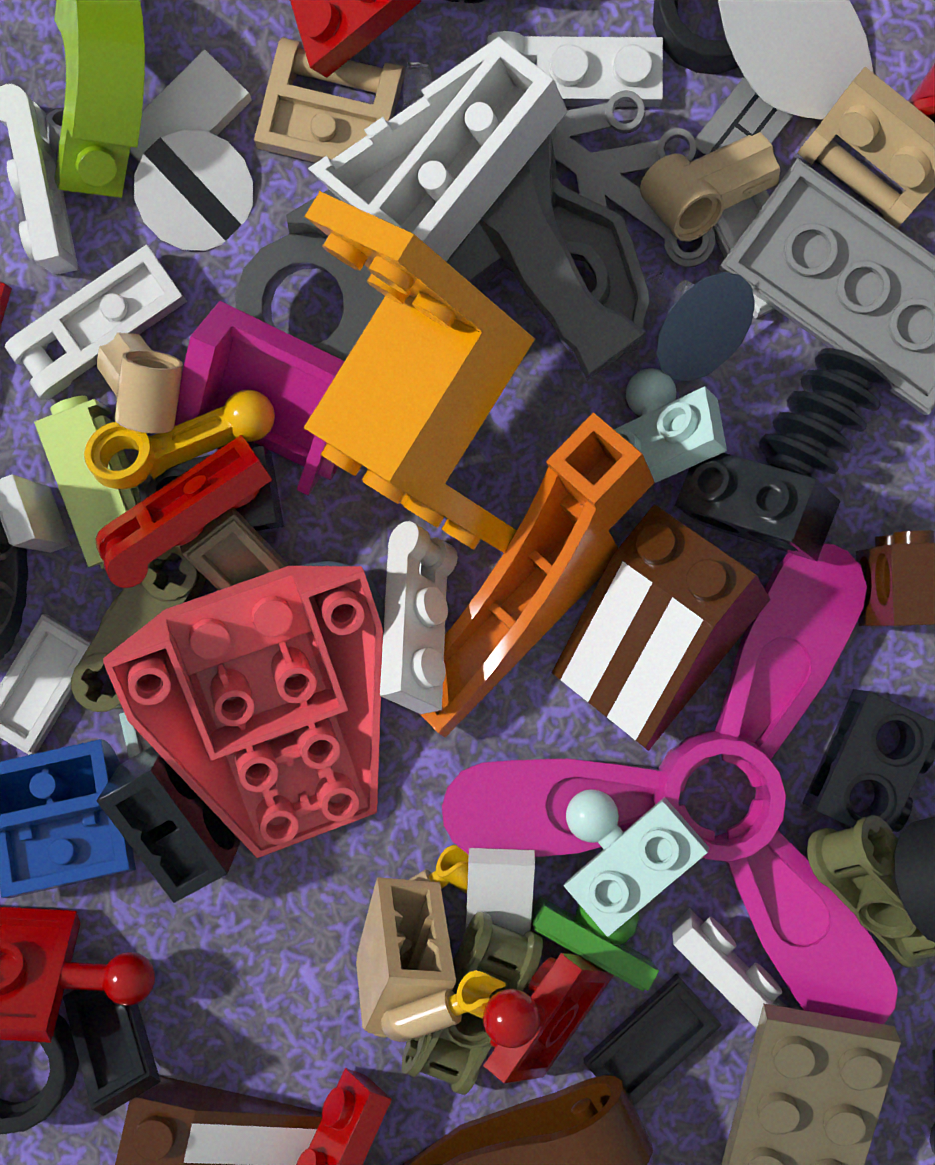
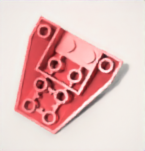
M286 566L163 610L103 658L104 666L128 722L256 858L377 813L383 627L362 566Z

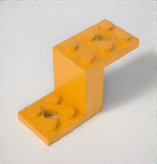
M319 191L304 217L328 235L322 247L338 260L355 270L361 271L364 265L368 267L371 275L367 283L385 295L310 416L304 429L327 443L320 455L356 477L362 465L368 470L361 479L363 480L362 482L397 504L400 502L404 508L436 528L439 527L444 517L448 518L441 530L475 550L482 539L504 553L517 530L445 483L535 338L415 234Z

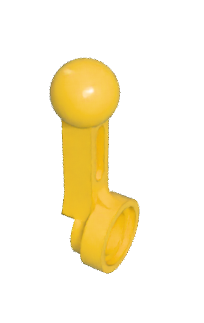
M241 390L231 395L223 407L179 424L170 432L148 436L144 432L130 430L120 426L117 422H111L100 427L89 438L84 451L85 462L95 479L102 485L113 489H130L144 482L149 474L155 479L167 469L227 445L240 435L247 442L262 439L273 427L275 420L274 408L264 394L255 390ZM124 449L139 451L136 461L130 467L120 471L108 469L109 461L117 452Z

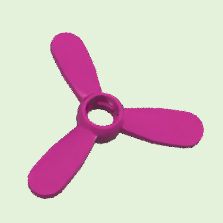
M834 544L823 545L817 562L788 553L778 563L765 587V591L771 600L747 628L739 645L715 731L711 730L685 738L668 751L658 769L565 758L483 762L462 770L447 787L442 804L443 824L452 842L468 855L469 848L534 850L535 857L581 853L601 848L598 842L591 843L578 839L567 825L566 810L569 802L576 794L589 789L600 790L608 794L618 808L619 819L617 825L623 832L665 797L709 847L708 853L701 859L726 862L763 948L802 1009L815 1013L885 1024L895 1009L898 993L893 971L869 932L856 918V915L828 887L819 882L811 869L809 861L778 831L784 818L786 794L779 769L771 760L826 683L864 608L867 589L861 565L847 550ZM721 754L723 761L736 765L746 774L751 786L756 787L755 799L752 800L745 817L738 824L728 828L727 833L715 836L713 830L698 825L690 817L685 805L679 804L680 792H684L687 780L698 767L708 763L709 757Z

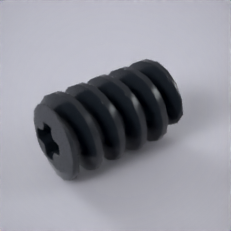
M825 348L818 352L814 358L817 369L808 370L800 379L801 387L804 391H794L786 400L790 412H780L772 421L777 434H765L758 442L759 448L765 455L769 466L815 478L813 476L815 470L836 474L839 468L827 455L829 449L850 453L853 446L843 436L841 431L843 428L863 432L866 429L865 421L855 410L857 407L877 411L880 408V401L869 390L872 385L883 389H892L891 382L874 365L858 355L835 348Z

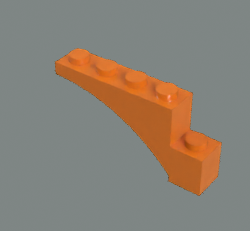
M594 412L546 461L548 469L507 549L480 590L445 634L444 663L446 674L443 682L442 710L420 714L437 733L445 738L603 575L613 554L618 549L609 530L655 483L643 454Z

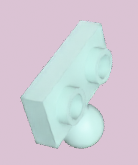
M647 368L633 375L626 388V400L630 409L640 417L614 430L643 454L655 483L727 451L718 399L705 386L676 400L675 383L662 370Z
M595 789L584 790L576 794L568 804L566 821L570 831L582 841L598 842L603 850L568 879L564 887L607 937L708 853L709 847L665 797L624 832L617 825L619 819L618 808L608 794Z

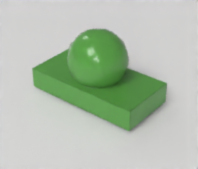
M540 896L532 910L531 922L535 931L641 991H649L659 972L650 958L624 944L636 932L640 920L639 911L607 937L579 904L576 916Z

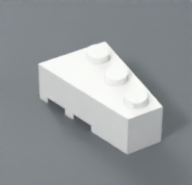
M497 37L421 91L424 96L392 119L386 121L384 117H381L364 129L367 136L332 160L325 156L308 169L341 201L415 234L442 259L447 261L568 112L554 79L500 37Z

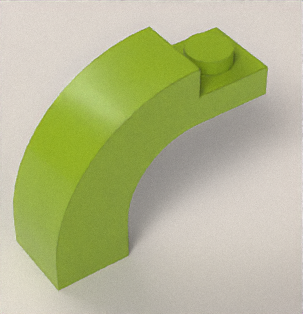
M57 0L54 21L64 43L66 89L54 180L58 190L122 198L130 147H138L142 118L145 43L140 0Z

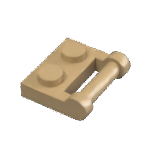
M282 37L276 49L254 137L257 149L315 163L325 156L332 160L367 136L364 129L381 117H384L386 121L394 117L404 81L405 67L385 62L383 68L349 60L326 78L309 67L301 41ZM298 74L376 93L374 104H368L294 86L293 81Z
M864 67L797 153L811 165L815 161L819 162L883 214L881 218L896 229L935 188V123L867 67ZM838 135L901 186L904 191L899 194L833 140L834 137Z

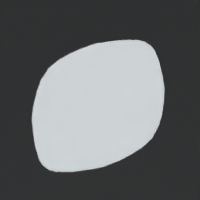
M718 0L726 39L739 68L758 96L777 110L805 118L824 119L864 67L873 72L866 34L850 0Z

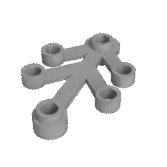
M624 90L615 93L608 103L567 110L568 112L551 131L555 159L577 175L579 195L606 208V197H608L665 239L666 253L677 265L696 267L703 264L711 256L715 246L713 228L702 236V244L698 250L691 253L682 251L677 244V237L641 197L640 188L621 175L649 169L655 162L666 156L664 152L665 146L674 138H681L688 143L690 151L686 158L692 162L696 155V141L693 135L685 129L674 128L665 132L660 140L591 153L571 137L613 128L619 133L634 132L642 125L645 118V108L642 99L635 92ZM623 101H630L638 108L636 118L627 124L619 123L613 116L615 107ZM582 261L586 269L593 273L586 262Z

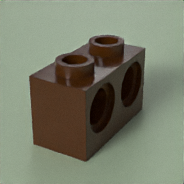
M935 531L894 532L893 535L876 536L874 548L856 551V561L861 565L867 585L864 608L858 618L859 626L935 625Z

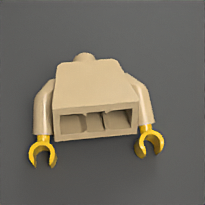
M451 845L441 853L436 864V870L432 873L425 869L408 880L377 877L356 961L362 1028L368 1033L378 1037H388L393 1041L405 1042L456 1025L461 1022L462 1014L467 1012L483 1019L484 1008L490 999V995L496 989L506 986V982L475 970L470 971L463 977L456 994L452 991L456 983L441 889L450 883L467 894L469 855L457 845Z

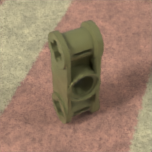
M180 546L172 547L148 563V573L145 579L134 587L124 588L107 609L98 627L97 634L75 667L71 677V691L76 701L85 709L94 712H107L112 709L122 708L116 692L100 693L104 683L101 679L97 678V674L100 671H106L103 658L163 610L196 599L202 592L207 578L182 555ZM183 559L179 569L187 575L183 584L169 583L166 586L169 576L162 570L166 561L178 563Z
M871 815L858 820L855 827L836 831L832 828H823L813 832L808 840L807 853L814 875L819 882L828 887L856 915L862 926L872 932L886 946L896 961L905 968H915L923 965L927 958L935 957V943L928 940L915 927L901 902L895 879L894 853L898 838L887 822L879 816Z
M477 912L468 924L460 947L453 958L456 983L452 991L456 994L463 977L470 971L475 970L506 982L505 987L496 989L489 998L497 992L506 989L523 991L528 987L538 969L543 949L542 937L532 931L521 935L494 924L491 915ZM467 1012L462 1014L461 1022L456 1025L407 1041L402 1057V1072L413 1077L417 1076L420 1072L451 1083L453 1092L466 1095L475 1084L482 1063L492 1047L490 1044L491 1039L484 1028L483 1019Z

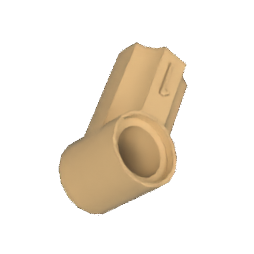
M759 132L752 136L748 135L692 162L683 154L676 153L661 158L647 170L641 181L640 193L641 197L680 241H691L703 236L716 225L724 209L778 185L780 166L776 161L773 145Z
M117 332L112 341L106 345L99 346L97 368L117 397L115 422L122 427L138 432H170L175 427L183 369L182 361L169 354L151 350L140 334Z

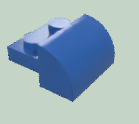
M99 739L0 762L1 898L19 897L136 870L132 847L97 803L98 797L120 765L115 751L107 741Z

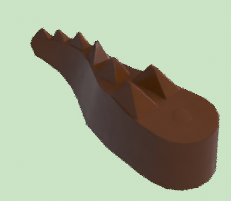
M602 1075L584 1080L555 1093L535 1098L461 1124L402 1165H647L653 1153L652 1142L623 1082L616 1076Z

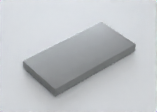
M797 158L718 269L722 272L741 275L751 285L754 295L827 347L853 353L874 365L891 382L892 389H888L921 414L929 415L935 408V255Z

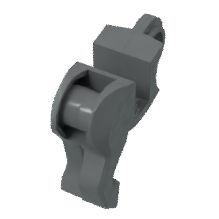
M550 133L446 262L479 291L505 268L513 272L534 305L552 324L561 343L575 357L588 381L629 351L631 353L637 350L639 343L646 339V332L642 329L649 304V291L633 241L622 215L563 186L558 180ZM328 189L327 191L323 192V193H325V194H327V195H330V196H332V197H334V198L340 200V199H339L337 196H335L329 189ZM313 198L286 215L289 234L262 247L244 267L235 292L236 309L275 327L272 321L271 303L276 288L283 280L301 269L317 268L326 271L336 278L343 293L344 312L336 330L328 339L314 345V347L345 361L385 295L367 283L371 275L368 267L364 265L361 271L355 270L338 260L322 247L328 235L304 217L315 200ZM573 259L585 261L594 273L597 285L591 293L586 287Z

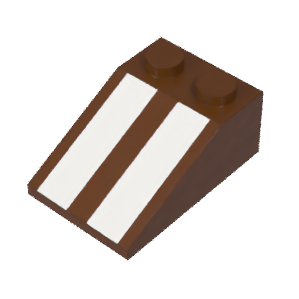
M654 504L613 554L551 673L649 751L771 599L755 573Z
M159 1076L161 1080L159 1084L129 1101L115 1165H296L301 1154L311 1144L321 1122L322 1112Z

